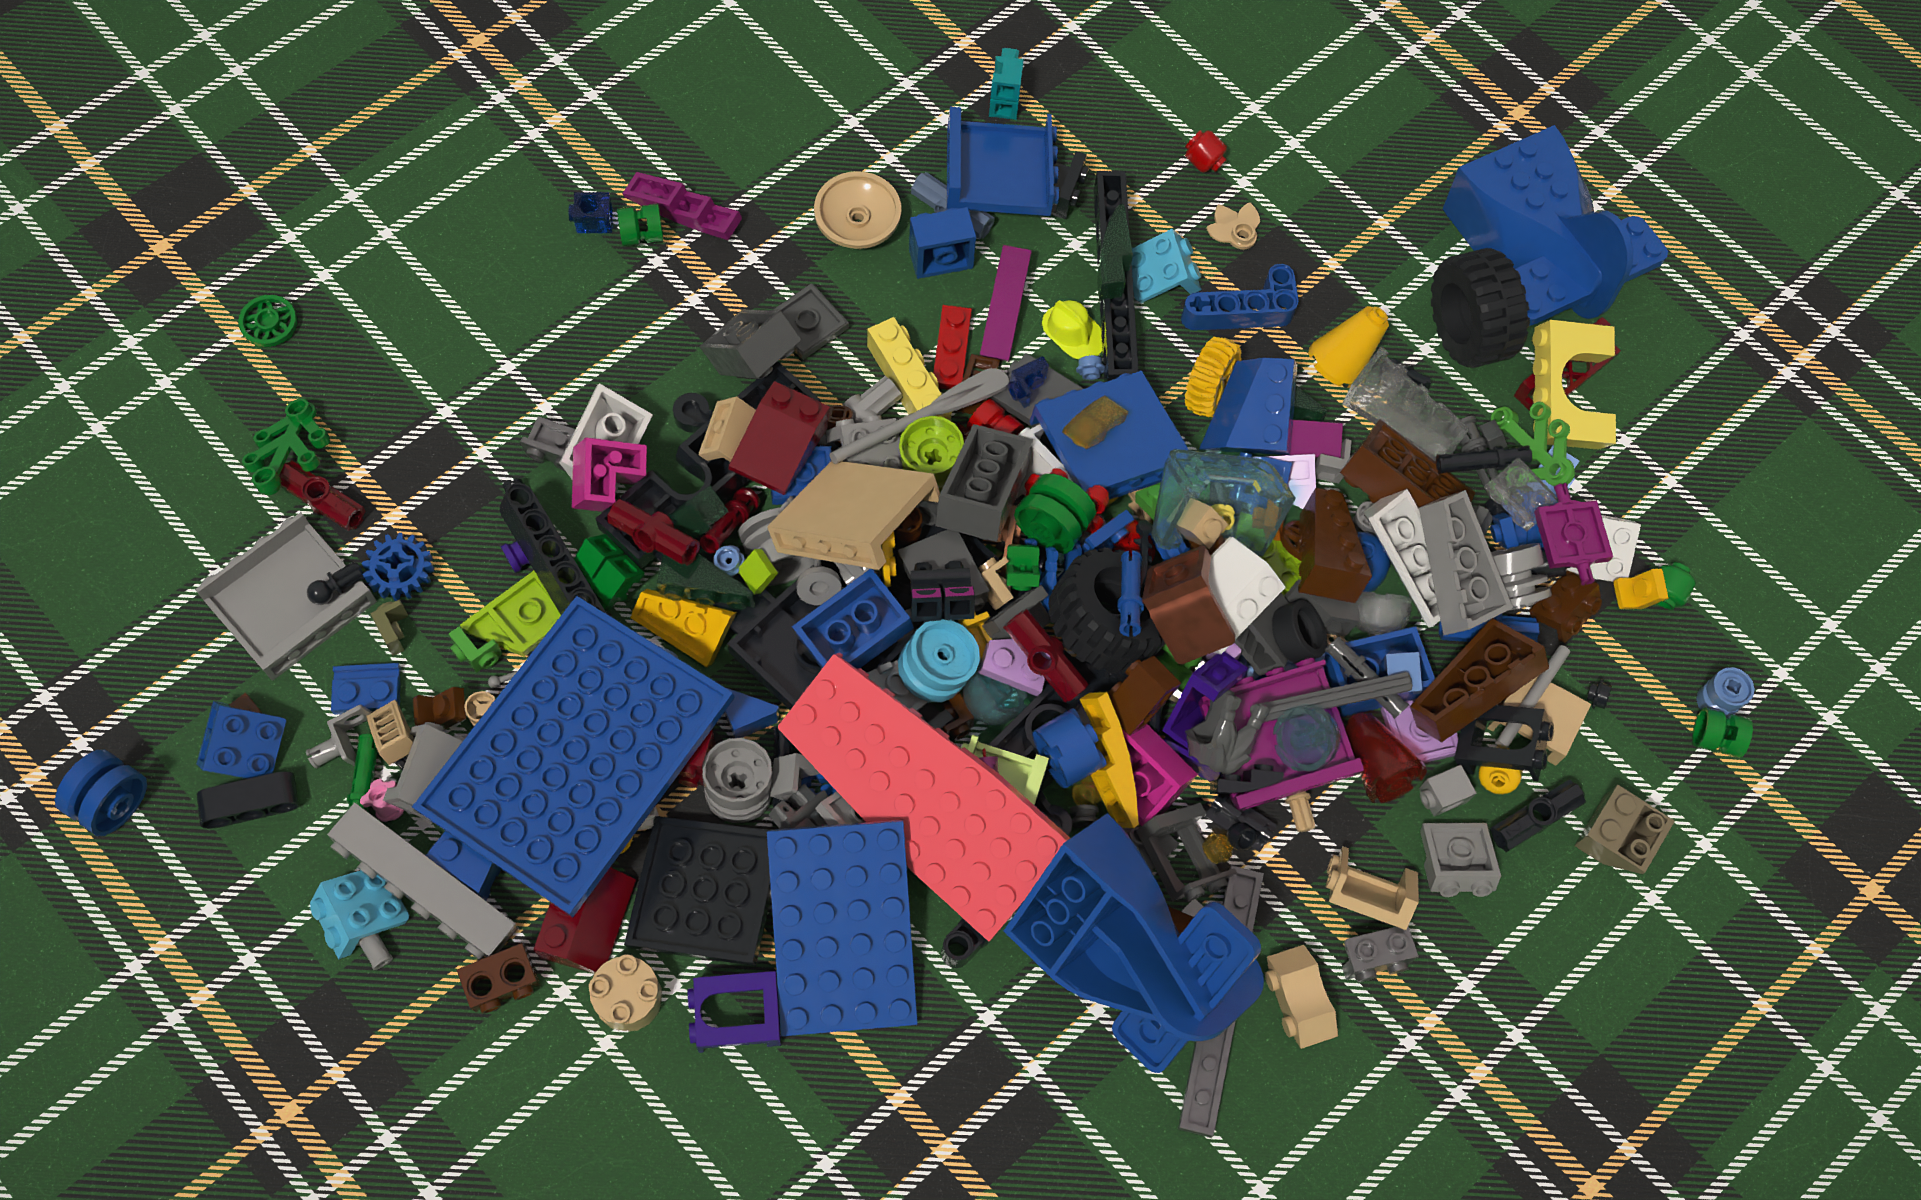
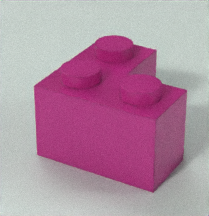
M584 438L573 447L572 508L603 512L612 506L615 502L616 483L633 485L646 476L647 445L594 438Z

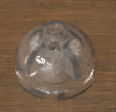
M1376 592L1361 593L1357 600L1360 621L1355 627L1360 631L1368 633L1367 637L1402 630L1406 627L1412 612L1411 597L1388 593L1386 595L1375 594Z

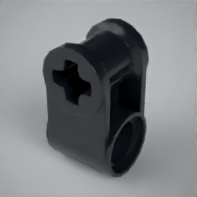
M962 918L958 925L944 939L941 950L942 960L951 968H961L989 942ZM953 943L961 944L965 948L966 953L961 956H955L949 951L948 946Z

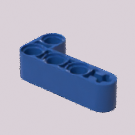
M1275 264L1268 272L1263 290L1192 293L1185 300L1181 314L1182 324L1190 330L1286 326L1292 321L1298 306V293L1294 272L1288 265Z

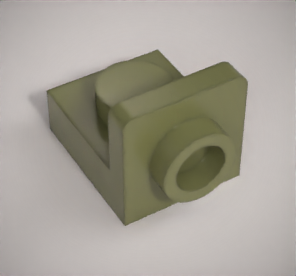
M401 600L386 602L370 614L390 653L394 656L404 651L399 640L405 638L397 622L408 617V614Z

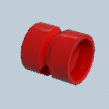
M992 399L983 402L967 423L969 431L973 424L1015 435L1024 430L1023 424L1011 414L1005 416V410Z

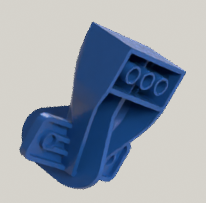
M1555 125L1460 166L1442 209L1473 251L1492 248L1506 255L1505 258L1513 262V268L1518 270L1521 276V284L1525 286L1526 302L1529 303V310L1527 311L1530 318L1529 326L1544 321L1569 308L1577 315L1587 319L1604 314L1612 306L1625 282L1660 267L1668 255L1666 246L1641 217L1630 216L1620 220L1609 211L1594 212L1592 198L1564 137Z
M1108 813L1063 843L1004 929V932L1062 987L1089 1001L1121 1010L1122 1012L1112 1025L1114 1036L1148 1070L1154 1073H1161L1189 1041H1206L1224 1032L1255 1003L1263 990V973L1256 960L1261 952L1259 939L1223 905L1217 902H1209L1200 909L1180 934L1174 925L1163 893L1145 859L1122 827Z

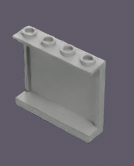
M302 512L286 519L277 530L269 536L260 538L251 549L243 555L234 557L225 568L217 574L205 578L201 585L195 589L272 681L377 602L369 588L362 581H357L345 588L342 595L337 590L334 591L332 599L324 605L313 604L308 599L307 588L310 583L315 580L327 581L329 580L328 572L333 574L346 565L309 524Z

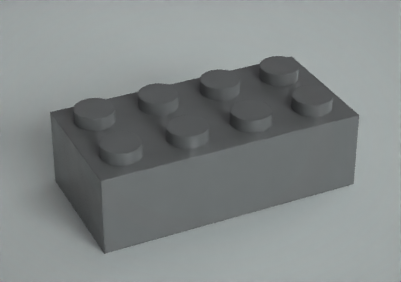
M973 424L939 495L935 526L997 542L1029 469L1033 439Z

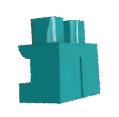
M1002 48V55L995 56L989 117L1017 120L1024 59L1018 58V49Z

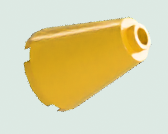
M1367 306L1315 340L1309 347L1308 354L1310 358L1314 355L1317 361L1314 365L1316 370L1325 379L1337 386L1346 383L1349 384L1347 388H1350L1357 383L1389 327L1388 316L1385 311L1379 307Z

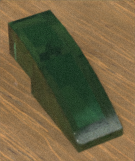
M1124 204L1117 206L1104 235L1098 264L1097 286L1099 299L1121 298L1126 283L1124 271L1130 270L1133 252Z

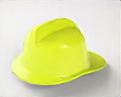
M1059 300L1055 303L1054 307L1048 309L1043 315V331L1072 358L1079 360L1084 356H1099L1102 352L1101 328L1089 316L1087 309L1081 303L1072 300Z

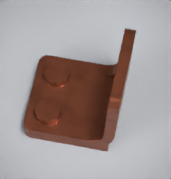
M1204 545L1154 565L1147 571L1142 600L1157 630L1178 664L1188 663L1228 647L1235 642V632L1209 585L1211 555Z

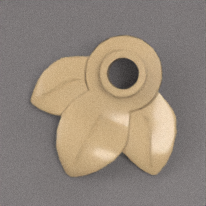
M1247 203L1237 213L1218 204L1214 215L1215 223L1206 227L1209 235L1218 242L1230 243L1233 247L1241 250L1254 246L1257 240L1255 229L1260 223V216L1256 208L1251 203Z

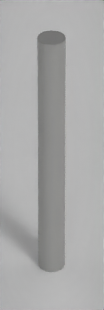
M1559 645L1548 662L1549 669L1539 675L1519 707H1535L1570 654V650L1566 646ZM1508 723L1495 744L1499 748L1507 749L1523 724Z

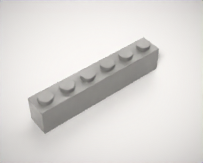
M355 802L327 834L334 842L330 847L345 859L350 855L361 862L357 868L371 879L378 875L385 880L387 884L384 888L399 900L404 895L414 902L410 908L427 920L431 915L441 923L438 929L452 940L459 936L468 944L465 949L478 960H481L484 956L488 957L498 953L518 929L516 923Z

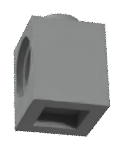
M1462 765L1428 778L1419 788L1423 805L1431 810L1434 817L1468 803L1477 794Z

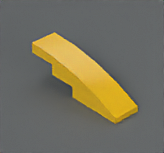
M1107 692L1088 693L1080 698V701L1099 739L1094 744L1103 754L1107 766L1091 774L1092 780L1109 815L1122 828H1135L1139 825L1136 787L1130 755L1119 719Z

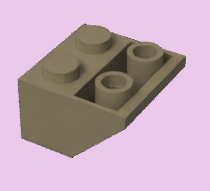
M1617 784L1604 795L1574 846L1604 865L1644 874L1675 821Z

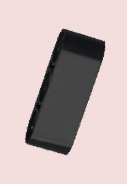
M276 772L202 789L196 794L200 826L207 829L225 827L286 813L299 807L295 775L292 772Z

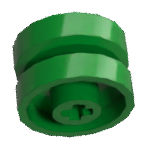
M1043 474L1032 485L1029 495L1025 496L1016 507L1014 517L1021 531L1028 538L1035 539L1037 545L1044 549L1052 546L1058 553L1066 554L1076 546L1082 532L1087 530L1095 519L1097 511L1090 496L1079 485L1057 474Z

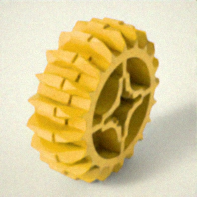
M1215 336L1206 342L1205 347L1201 349V353L1197 357L1195 365L1192 367L1189 382L1186 386L1185 406H1187L1188 410L1193 411L1194 414L1199 416L1213 417L1236 361H1241L1242 353L1238 344L1230 339Z

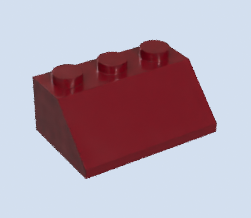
M610 867L574 917H571L550 902L533 949L541 959L595 974L602 964L610 960L637 880Z

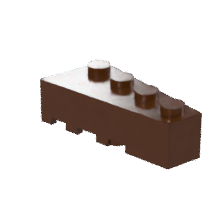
M1492 618L1412 703L1410 709L1416 727L1440 742L1445 741L1548 670L1549 664L1545 647Z

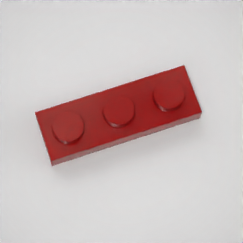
M942 306L933 372L937 378L939 389L949 390L963 380L972 308Z

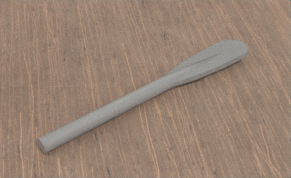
M995 368L986 369L952 387L930 405L831 452L830 459L834 464H837L903 432L910 423L918 418L952 412L1004 391L1008 387L1009 378L1002 370Z

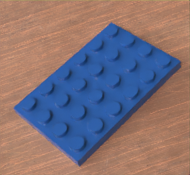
M903 820L767 830L781 1036L917 1025Z

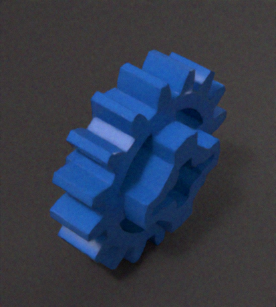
M399 532L397 538L392 540L390 535L387 534L385 535V543L382 544L376 540L374 544L377 549L365 552L370 560L362 562V566L366 571L363 573V576L367 582H370L368 585L373 592L379 590V594L384 599L390 593L394 601L399 600L400 594H405L408 599H411L412 590L415 589L421 593L423 590L420 584L422 582H431L426 573L434 572V567L431 563L433 557L430 551H427L425 543L423 541L418 543L414 535L405 540L402 532ZM410 551L414 553L418 557V559H415L414 556L408 555L407 552ZM378 574H381L383 578H388L389 583L383 581Z

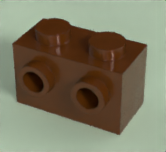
M1155 656L1144 661L1138 659L1133 662L1125 672L1128 677L1124 682H1118L1108 692L1121 728L1129 736L1143 729L1182 684Z

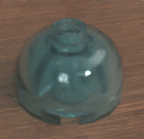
M979 663L976 673L967 681L963 688L965 705L976 720L991 726L1007 724L1027 707V704L1024 705L1027 692L979 674Z
M1304 705L1289 709L1278 718L1274 726L1273 735L1276 734L1277 745H1274L1276 753L1284 764L1295 771L1304 770L1310 772L1323 768L1336 757L1340 749L1341 733L1338 723L1331 714L1320 707Z

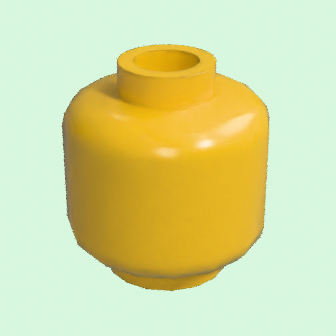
M1480 766L1478 777L1486 790L1494 794L1503 795L1511 793L1518 787L1523 770Z

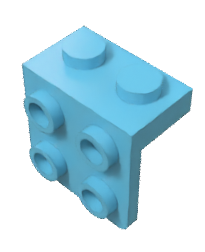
M1170 229L1131 249L1133 293L1138 302L1143 303L1178 285H1181L1189 294L1201 290L1198 281L1201 278V273L1195 262H1192L1190 255L1193 254V249L1187 238L1183 239L1175 230Z
M360 870L323 881L310 902L311 913L316 920H319L325 932V941L329 948L334 950L338 959L350 956L361 938L403 925L409 919V914L402 900H399L384 888L387 882L378 875L371 879Z

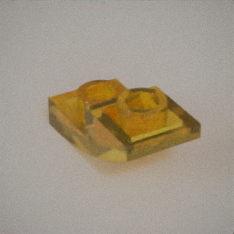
M1104 395L1078 413L1064 427L1062 433L1071 438L1076 445L1088 449L1103 441L1109 429L1123 423L1128 411Z

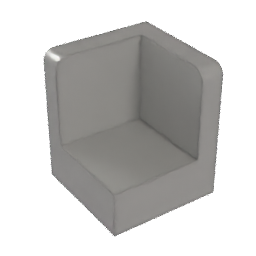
M1345 439L1342 442L1341 458L1320 454L1318 458H1315L1316 479L1339 484L1344 477L1340 471L1350 459L1352 440Z
M798 753L774 758L770 796L791 803L789 798L801 786L802 778L817 775L819 772L803 755Z

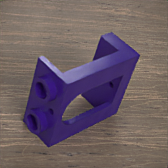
M776 971L693 978L694 988H688L689 1009H695V1022L689 1023L690 1044L696 1043L699 1053L704 1052V1048L767 1043V1047L781 1046ZM763 990L765 1024L717 1028L711 1027L703 1021L702 1004L708 997L715 994Z

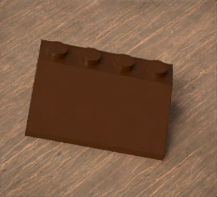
M1381 419L1374 425L1340 471L1344 476V480L1350 486L1360 488L1368 494V498L1372 503H1376L1381 498L1408 489L1418 509L1437 499L1466 490L1470 502H1472L1476 493L1451 473L1438 474L1436 462Z

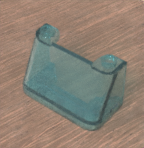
M1173 449L1170 451L1164 464L1151 535L1158 548L1166 550L1177 549L1180 547L1183 537L1175 526L1190 498L1209 506L1214 504L1230 505L1235 511L1233 515L1235 522L1231 529L1225 530L1221 535L1227 539L1234 537L1256 555L1263 557L1296 497L1274 466L1265 460Z

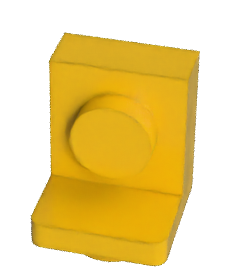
M1651 569L1632 578H1618L1613 581L1620 609H1644L1669 599L1662 569Z

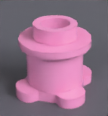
M382 779L373 781L369 791L360 799V804L363 807L372 806L376 811V817L382 822L396 820L404 812L403 809L383 801L387 788L397 786L395 781L384 782Z

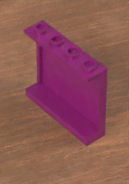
M1314 658L1305 659L1296 663L1297 668L1285 671L1284 667H1280L1266 672V678L1254 681L1253 676L1243 678L1236 683V687L1229 690L1234 692V696L1241 699L1240 705L1235 711L1236 716L1234 719L1237 732L1247 725L1251 717L1250 707L1252 705L1329 689L1330 686L1323 669L1326 665L1325 659L1315 662ZM1206 696L1202 697L1198 702L1204 719L1210 706V699ZM1333 707L1264 722L1261 728L1258 729L1256 742L1250 753L1252 759L1232 774L1240 775L1241 781H1243V771L1254 769V764L1274 766L1273 771L1283 772L1284 777L1281 781L1261 789L1229 795L1233 806L1239 811H1243L1346 779L1364 771L1361 759H1355L1338 708Z

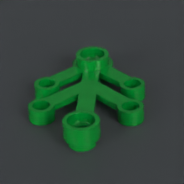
M296 399L290 402L285 408V418L267 429H262L255 433L253 440L259 449L246 454L242 458V464L247 471L254 473L251 480L260 493L273 495L280 490L281 478L279 474L291 449L297 455V462L304 471H312L320 464V460L315 452L308 450L298 435L303 427L309 433V441L317 449L327 446L330 442V437L326 430L319 428L313 420L317 410L312 403L305 399ZM286 430L285 434L276 439L274 438V436ZM274 454L270 465L263 467L264 459Z

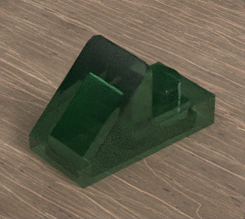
M708 486L669 514L668 517L672 520L676 529L695 539L708 531L711 524L729 511L712 487Z

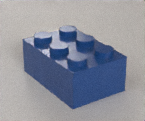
M869 569L792 626L797 637L821 668L825 666L832 655L841 653L844 655L842 658L856 669L863 667L914 629L909 615L873 569Z
M1416 626L1345 642L1359 657L1363 655L1366 658L1364 662L1380 677L1387 676V671L1384 669V657L1386 654L1419 652L1422 692L1420 694H1413V692L1398 693L1404 701L1417 699L1435 680ZM1325 652L1326 665L1324 666V672L1330 688L1357 683L1351 675L1349 677L1345 675L1344 672L1346 670L1328 652ZM1370 699L1338 706L1337 708L1340 717L1382 708L1383 706L1376 699Z

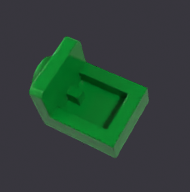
M1008 545L1007 559L1009 562L1006 564L1007 586H1012L1013 589L1019 591H1028L1032 587H1039L1040 550L1038 546Z

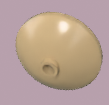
M847 172L833 177L821 187L815 199L814 215L818 228L829 240L843 247L863 249L884 242L895 232L901 219V201L894 187L882 177L868 172Z

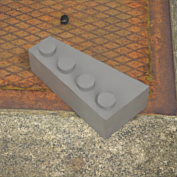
M1466 490L1442 497L1420 507V518L1443 636L1470 630L1512 609L1513 606Z

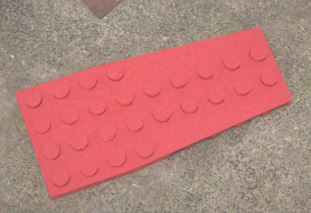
M837 653L832 655L778 725V729L865 822L903 820L906 866L990 942L1018 910L1060 847L1070 837L998 772L965 747L961 749L950 741V736L940 728L935 729L921 718L923 715L913 708L908 709L894 698L895 694L889 689H882L868 678V673L861 668L856 669L842 658L843 654Z

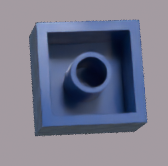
M968 207L950 208L946 211L932 214L922 213L910 218L909 252L917 279L973 269L976 234Z

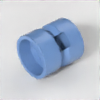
M1734 667L1724 668L1699 689L1696 698L1700 710L1706 707L1722 711L1727 717L1730 714H1735L1750 702L1754 696L1755 688L1753 681L1744 671Z

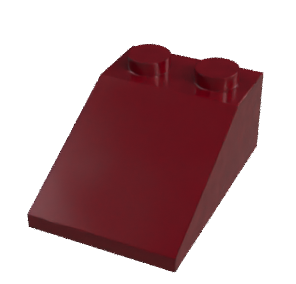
M774 381L759 403L728 469L785 495L827 430L830 406Z

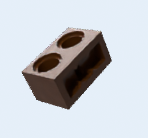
M523 943L457 969L470 1009L475 1012L481 1010L482 1014L500 1008L502 1006L500 1002L508 998L514 997V1000H520L534 993L533 988L540 986L529 952ZM517 965L523 966L525 969L524 977L518 982H509V970ZM482 979H490L492 982L490 992L485 996H477L475 992L477 983Z

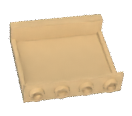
M831 461L767 528L778 553L880 570L886 563L881 544L922 500L938 502L940 492L935 476L932 473L843 461L834 464Z

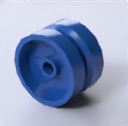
M106 749L95 750L86 754L66 773L57 788L54 799L55 807L72 820H79L81 826L97 837L106 836L127 822L137 810L147 789V779L131 766L123 765L119 758Z

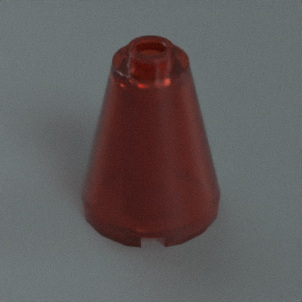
M1360 712L1348 720L1345 731L1355 759H1361L1364 771L1360 773L1366 795L1372 803H1375V799H1379L1381 803L1395 800L1413 789L1411 782L1417 777L1420 782L1423 780L1427 773L1423 761L1373 714Z

